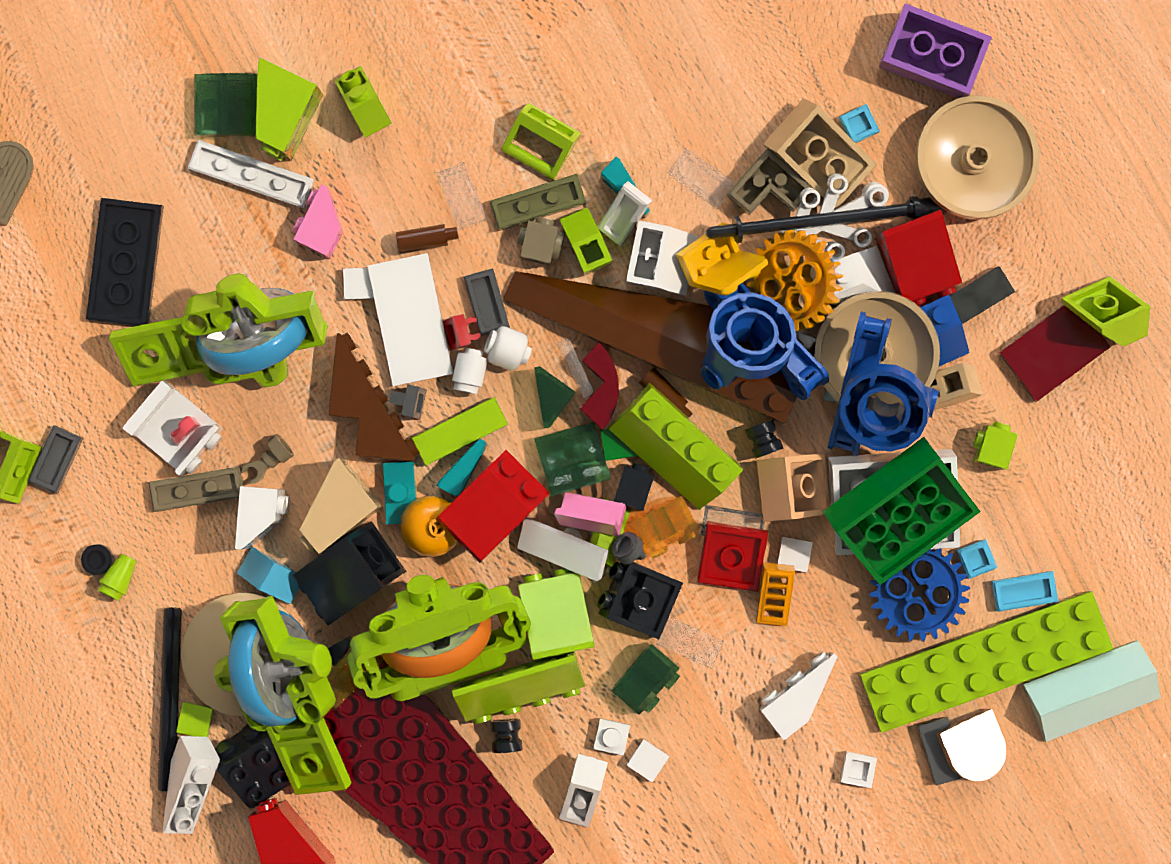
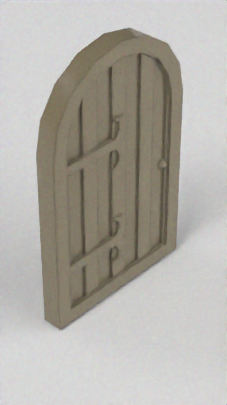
M13 141L0 142V223L6 226L30 182L34 170L33 157L29 150L20 143Z

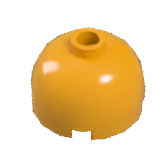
M437 496L419 497L408 504L401 515V538L406 546L418 555L427 557L441 556L452 550L458 543L439 522V525L435 524L437 522L436 518L451 504L445 498Z

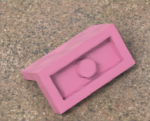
M565 492L561 508H556L554 515L559 525L619 537L626 505Z

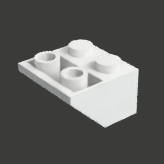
M639 220L626 284L686 297L688 282L676 254L696 241L698 236L669 226Z

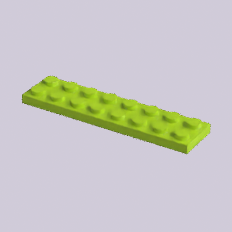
M1088 591L868 670L859 675L879 730L883 733L1114 649L1093 591Z

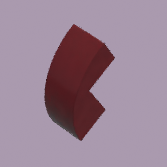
M598 342L582 362L604 383L580 410L603 430L615 411L619 395V382L617 371L610 355Z

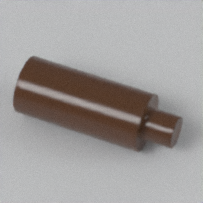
M445 224L396 232L400 254L448 246L449 240L459 239L457 227L445 228Z
M655 367L638 382L643 388L651 383L687 417L693 414L685 406L688 401Z

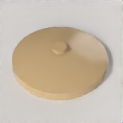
M981 95L965 96L945 104L925 123L916 144L915 165L923 189L939 207L961 218L988 219L1009 211L1029 193L1039 169V147L1032 127L1018 110L994 97Z
M864 292L844 300L833 309L834 312L826 317L816 339L815 359L826 369L829 375V382L824 387L836 401L839 402L841 389L861 311L866 312V316L881 320L892 319L880 364L897 365L911 371L924 386L930 387L933 383L940 361L939 339L928 315L913 301L892 292ZM877 392L870 395L872 398L877 396L887 404L900 402V405H904L896 395L889 392Z
M248 592L222 596L204 606L188 625L181 648L183 672L190 688L197 697L214 710L228 715L244 716L234 693L220 689L214 677L215 664L219 659L229 655L231 644L219 616L235 601L266 598L267 596ZM275 601L278 610L286 612L293 617L283 605Z

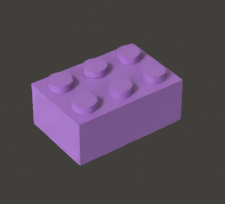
M905 3L900 10L879 68L956 98L968 97L992 37Z

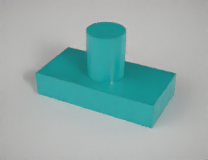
M414 461L383 463L386 525L401 524L402 513L408 504L416 500Z

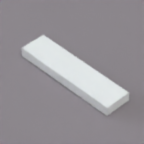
M197 140L188 169L303 209L306 208L307 200L315 182L312 178L201 140Z

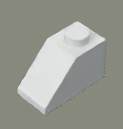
M578 754L559 819L589 828L601 792L608 762Z

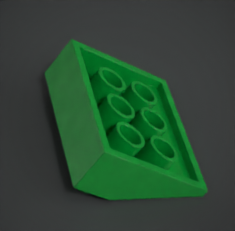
M923 437L822 512L839 537L879 585H882L981 511L929 442Z

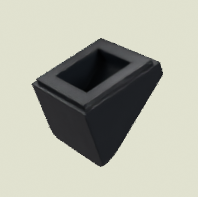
M348 636L328 648L332 658V666L336 667L341 664L350 648V641L353 637Z

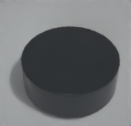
M94 544L83 551L81 563L86 572L92 575L105 574L114 563V556L107 546Z

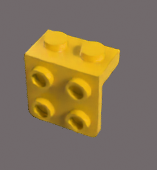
M722 222V223H720V224L717 225V226H720V225H728V224ZM704 234L676 254L689 286L719 295H729L735 292L741 283L760 274L761 269L768 265L766 257L740 250L733 236L710 239Z

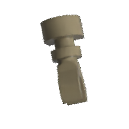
M275 434L268 440V447L271 451L266 450L261 454L262 458L243 466L241 473L246 472L251 467H254L258 472L257 477L250 484L261 481L269 467L274 468L278 465V460L285 463L294 456L292 449L280 435Z

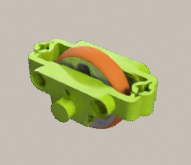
M418 575L408 581L406 590L395 593L396 601L388 607L385 613L371 620L369 624L370 631L356 635L351 639V652L347 656V665L354 684L358 688L364 689L368 697L375 699L391 694L393 699L405 701L501 667L506 661L505 653L517 650L525 645L527 641L526 632L531 626V621L521 599L513 596L508 586L502 585L488 590L487 586L481 582L458 586L448 584L444 577L434 580L429 575ZM497 614L502 627L491 630V616ZM382 655L389 666L380 670L375 656ZM362 663H364L366 669L365 673L362 668Z

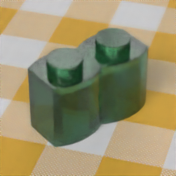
M651 642L615 683L611 691L637 714L640 715L644 710L649 713L660 701L657 694L664 687L669 690L679 679L680 675L676 672L680 669V666Z

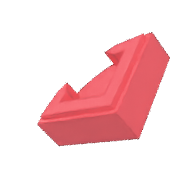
M186 416L178 424V428L171 432L170 438L179 445L200 426V423L194 417Z

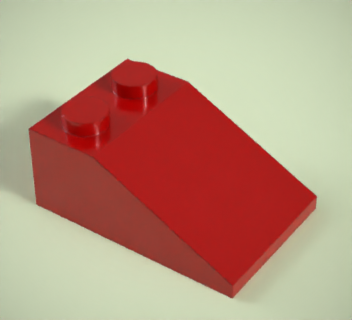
M505 450L436 520L481 563L550 493Z

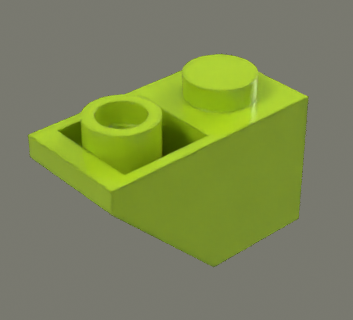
M361 66L354 70L346 71L341 77L334 80L365 138L392 124Z
M588 207L560 219L584 276L612 264L613 260Z

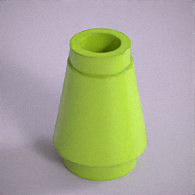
M120 553L119 557L98 581L100 586L97 591L120 601L122 596L127 594L137 561Z

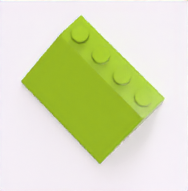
M576 651L545 657L459 682L453 688L452 694L465 722L473 720L475 725L491 720L490 714L502 711L503 715L506 716L520 712V706L532 702L533 707L548 704L551 702L550 697L562 694L563 698L578 695L581 693L579 688L585 687V682Z

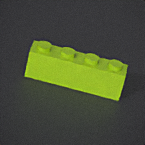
M651 383L641 391L608 427L612 433L698 510L722 494L743 471L739 462Z

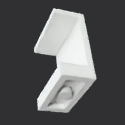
M163 380L122 427L127 433L139 438L176 469L174 472L179 476H185L187 472L190 475L195 472L202 463L200 456L206 449L211 451L222 439V436L219 434L224 429L171 384ZM186 416L194 417L200 423V426L177 445L170 438L171 432L178 428V424Z

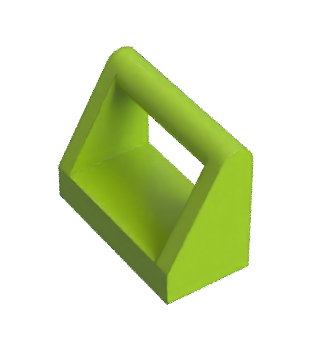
M528 103L520 111L501 151L554 181L581 133ZM522 126L563 149L554 167L513 144Z
M0 430V438L11 442L0 469V499L19 504L42 446Z

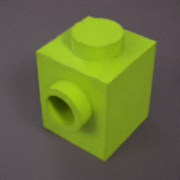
M993 421L992 426H983L982 431L977 430L973 441V447L977 448L973 461L1001 470H1008L1018 434L1010 432L1011 426Z

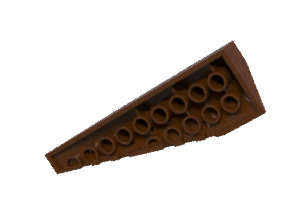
M515 271L503 297V300L778 423H786L797 398L790 390L781 370L766 378L745 379L739 377L727 387H722L719 390H714L707 385L701 375V368L703 367V360L708 347L706 333L714 311L710 305ZM795 331L796 339L814 357L817 338L801 331ZM748 338L746 342L737 343L746 350L756 351Z

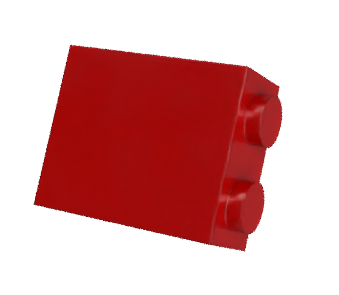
M941 210L882 231L875 237L896 294L906 297L918 306L928 303L926 297L937 293L938 297L942 298L956 293L955 286L961 284L962 279Z
M271 798L262 801L258 806L254 807L255 811L248 816L261 864L336 863L334 856L287 800L278 802L277 798Z

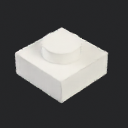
M600 718L593 749L624 756L630 724Z

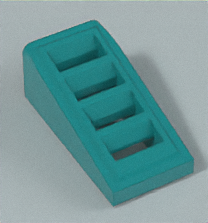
M617 156L601 172L600 179L617 195L627 182L636 187ZM649 207L642 215V219H645L649 215Z
M482 439L476 441L438 481L436 486L458 497L464 491L488 445L487 442Z

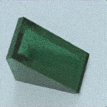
M539 366L534 367L544 429H549L576 392Z

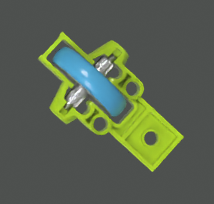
M237 273L221 279L216 285V291L190 297L187 300L183 317L111 331L109 340L132 387L203 372L207 380L215 384L253 378L262 387H272L280 384L287 378V357L291 353L325 344L328 325L322 317L314 298L313 290L294 294L281 288L259 289L244 274ZM153 350L158 354V356L151 357L150 355L145 354L143 351Z
M273 596L243 602L235 601L219 616L231 644L229 655L219 659L215 664L214 677L218 687L224 691L234 693L250 727L257 731L267 730L295 795L346 790L352 782L324 720V716L334 706L336 701L327 678L332 667V658L328 648L323 644L310 641L296 619L286 612L278 610ZM307 758L313 760L316 765L309 763Z

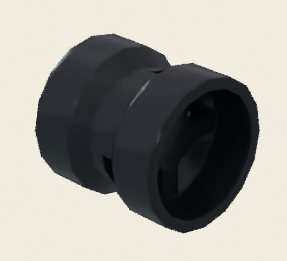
M774 420L745 430L747 438L754 442L752 452L755 459L784 449L781 440L773 433L776 430Z
M512 718L490 721V729L494 734L492 753H511L523 750L522 740L518 734V731L521 729L520 719Z

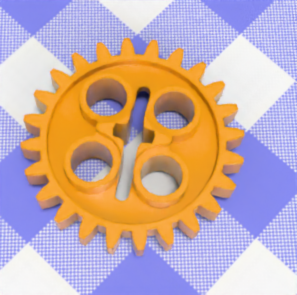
M794 230L785 231V234L775 233L774 239H765L764 244L766 248L758 247L756 252L758 255L766 257L768 265L761 269L760 274L754 277V281L747 283V287L755 288L754 293L771 297L782 305L794 321L795 331L804 330V326L806 329L815 327V322H824L825 317L823 314L827 315L834 312L829 304L839 303L840 301L834 295V292L843 290L841 286L836 284V280L841 279L843 274L835 273L834 270L840 265V262H831L830 260L835 251L825 252L824 249L827 242L819 241L816 243L817 235L810 234L807 236L804 230L797 231L796 233ZM786 253L790 257L789 266L786 265L784 260ZM812 266L816 270V277L814 280L810 276V269ZM775 281L779 286L778 294L775 293L773 288ZM800 294L803 296L805 301L803 308L799 304Z

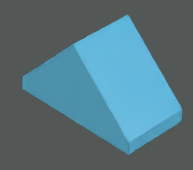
M253 546L237 572L238 575L258 590L291 604L299 590L297 581L293 576L296 571Z

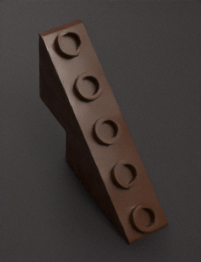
M348 332L343 335L337 333L328 415L359 419L355 455L416 462V456L420 454L412 438L406 440L400 429L404 425L395 411L391 414L384 403L389 400L380 385L374 387L370 381L369 376L373 373L364 359L358 361L353 353V350L357 347Z

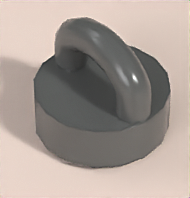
M632 532L621 534L613 543L612 554L623 564H630L635 560L646 558V553L643 551V541Z

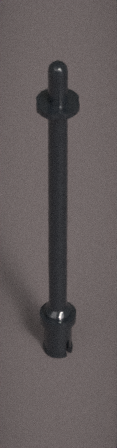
M911 196L904 204L745 223L741 222L739 216H733L732 224L708 227L706 236L710 239L733 236L735 242L739 244L742 243L743 235L899 216H907L911 220H915L939 210L942 211L943 215H946L947 211L939 207L930 197L919 199L918 196Z

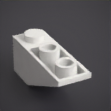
M825 652L820 653L811 660L810 664L812 667L802 674L800 670L785 681L788 685L779 693L775 689L761 700L764 705L759 709L783 740L787 739L809 721L836 662L837 656L835 653L830 652L828 655Z
M179 737L170 765L163 822L164 833L193 834L220 761L209 737Z

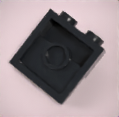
M615 562L609 573V578L612 580L608 591L604 590L600 594L597 601V607L600 608L598 614L659 640L683 583L636 562L630 564Z

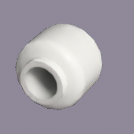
M501 326L496 331L492 330L484 347V353L487 354V359L491 364L514 371L520 364L526 365L532 348L527 346L528 338L525 334Z

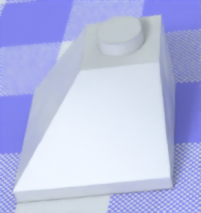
M877 246L833 261L840 262V265L834 269L835 273L843 274L841 279L836 280V284L841 286L843 290L834 292V295L840 300L839 303L833 304L835 308L844 300L864 292L886 291L896 294Z

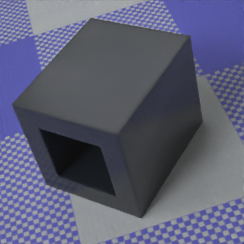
M633 462L631 468L624 466L613 502L623 503L626 506L643 511L654 479V475L648 474L650 468Z

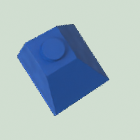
M950 295L920 307L932 321L938 335L940 344L939 366L970 353L962 322Z

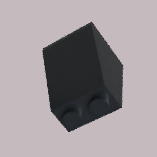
M371 521L345 536L293 574L297 581L299 589L307 595L314 605L317 615L329 626L407 571Z

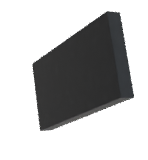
M101 198L86 320L134 326L149 324L163 205Z

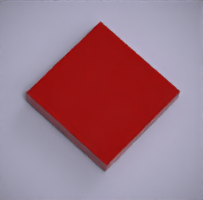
M707 521L697 583L758 592L768 530Z

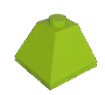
M1110 276L1061 298L1063 305L1101 334L1123 347L1148 336L1151 306Z

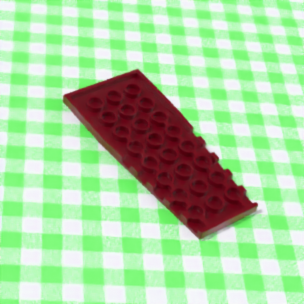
M382 655L375 656L380 670L389 666ZM362 663V668L365 673L366 669L364 663ZM348 665L329 682L336 701L334 706L324 716V720L352 782L345 791L371 815L383 822L395 836L407 843L419 857L424 858L429 864H543L554 853V848L439 707L426 694L405 701H397L392 698L391 694L375 699L370 698L366 695L364 689H360L354 684Z

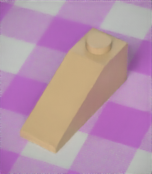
M965 363L937 371L934 381L930 386L935 390H939L934 410L956 405L983 395L975 366Z

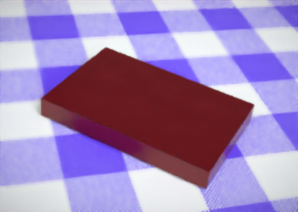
M1063 305L1000 351L999 354L1032 399L1037 402L1111 346L1099 331Z

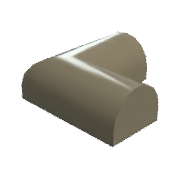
M767 148L728 192L727 197L744 213L750 215L771 192L794 212L800 205V193L802 190L813 187Z

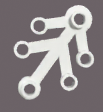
M832 174L827 180L828 189L818 214L884 206L889 197L888 190L878 182H870L864 186L860 197L834 210L839 194L843 193L848 187V181L841 174ZM836 179H841L842 185L834 189L833 182ZM805 188L800 193L801 202L796 216L809 215L811 208L819 204L820 194L815 189ZM880 191L881 198L878 201H873V194ZM814 193V200L806 203L805 198L807 194ZM841 223L790 229L794 230L795 233L804 230L807 236L824 231L852 240L859 247H866L872 241V235L866 228H854ZM782 230L780 233L785 234V231L789 230ZM862 232H865V240L862 242H858V235ZM836 241L827 243L824 249L826 252L835 246L839 247L838 254L832 256L831 261L841 259L845 254L844 247Z

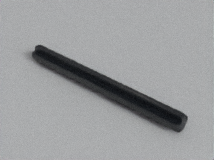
M177 607L165 608L163 616L158 790L167 792L171 759L177 745L176 731L178 726L182 614L181 608Z

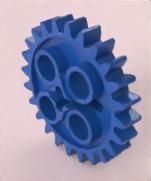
M929 549L905 567L918 587L923 585L926 587L927 590L924 592V596L935 609V615L929 612L920 596L915 598L912 596L911 593L914 591V587L905 577L902 570L882 585H879L875 579L869 581V584L877 587V591L869 593V597L878 599V602L873 604L871 609H881L882 613L877 617V620L887 618L886 630L895 626L897 627L896 637H899L906 631L908 632V641H912L914 635L919 634L921 642H924L926 633H930L931 637L935 640L938 638V629L945 634L949 633L946 625L948 622L955 626L959 624L954 615H965L966 612L959 605L969 603V599L963 597L962 592L970 590V587L961 585L960 581L964 580L967 574H957L956 571L962 564L961 562L953 565L950 563L953 556L952 553L943 557L941 556L942 549H936L935 552ZM919 562L928 563L931 567L930 577H918L915 573V565ZM900 579L905 583L906 591L903 595L896 596L890 592L889 583L891 580ZM936 588L946 589L949 594L948 602L945 604L936 603L932 597L933 590ZM910 605H918L922 608L923 618L920 621L914 622L908 618L907 608Z

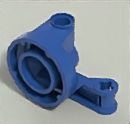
M743 283L738 286L735 292L729 295H719L704 291L707 303L714 310L706 333L708 347L703 360V367L701 368V375L709 387L719 390L722 387H727L739 377L760 379L781 370L793 394L801 400H806L810 397L811 391L819 385L824 386L829 382V375L823 365L796 339L794 321L786 309L771 297L752 293ZM748 338L756 351L746 350L737 343L746 342Z
M861 311L841 389L838 409L829 438L828 449L836 447L852 451L853 455L858 456L861 445L875 451L888 452L906 448L921 436L928 418L933 416L939 390L924 386L911 371L900 366L880 364L892 319L890 318L881 320L866 316V312ZM877 392H889L896 395L904 405H900V402L887 404L877 396L872 398L870 395Z

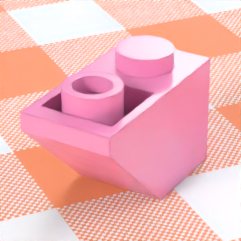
M321 184L318 190L313 189L306 203L309 209L304 218L301 216L298 218L292 233L296 234L294 240L297 243L330 259L344 231L331 192L326 186Z

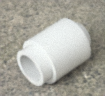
M465 348L464 353L458 352L452 381L455 382L454 390L477 394L479 387L482 388L488 362L487 358L482 357L483 351Z

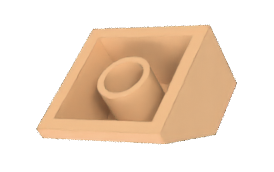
M825 453L757 460L763 522L824 515L822 511L830 506Z

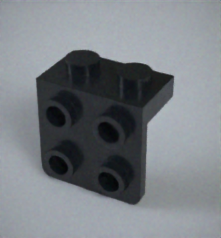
M247 724L240 732L229 739L221 741L214 748L220 758L216 769L217 772L248 808L258 806L260 802L269 799L291 784L267 730L257 731Z

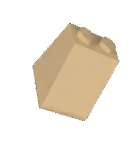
M338 458L333 462L299 529L303 534L300 540L311 553L317 551L318 554H322L383 507L346 459Z

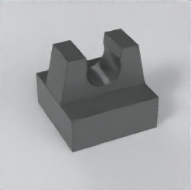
M407 384L406 394L392 391L389 403L403 406L401 415L421 419L427 389Z

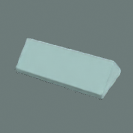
M1139 640L1023 683L1045 742L1161 698L1157 671Z

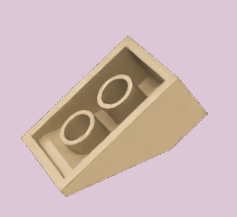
M804 98L763 143L766 148H769L811 185L823 200L828 189V178L835 173L844 176L848 181V187L843 193L839 194L834 210L839 208L877 165L817 104ZM836 179L833 182L834 189L842 185L841 179Z

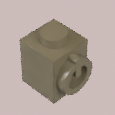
M536 217L535 222L528 220L527 228L521 226L517 244L522 245L520 258L551 266L552 260L559 261L565 232L559 231V227L553 226L554 221L546 218Z

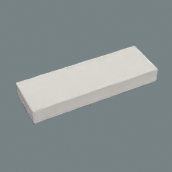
M530 518L523 521L517 547L522 551L595 581L602 579L609 551Z

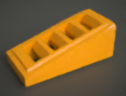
M763 562L756 623L787 626L795 576L794 565ZM769 577L786 578V583L771 582ZM768 588L785 590L784 594L767 592ZM766 599L783 600V605L766 604ZM765 610L782 611V616L764 615Z

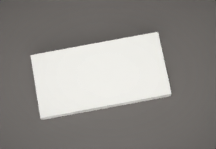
M428 253L368 265L392 385L397 386L453 374Z

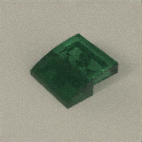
M194 74V136L256 137L257 74Z
M594 422L534 439L551 497L611 480Z

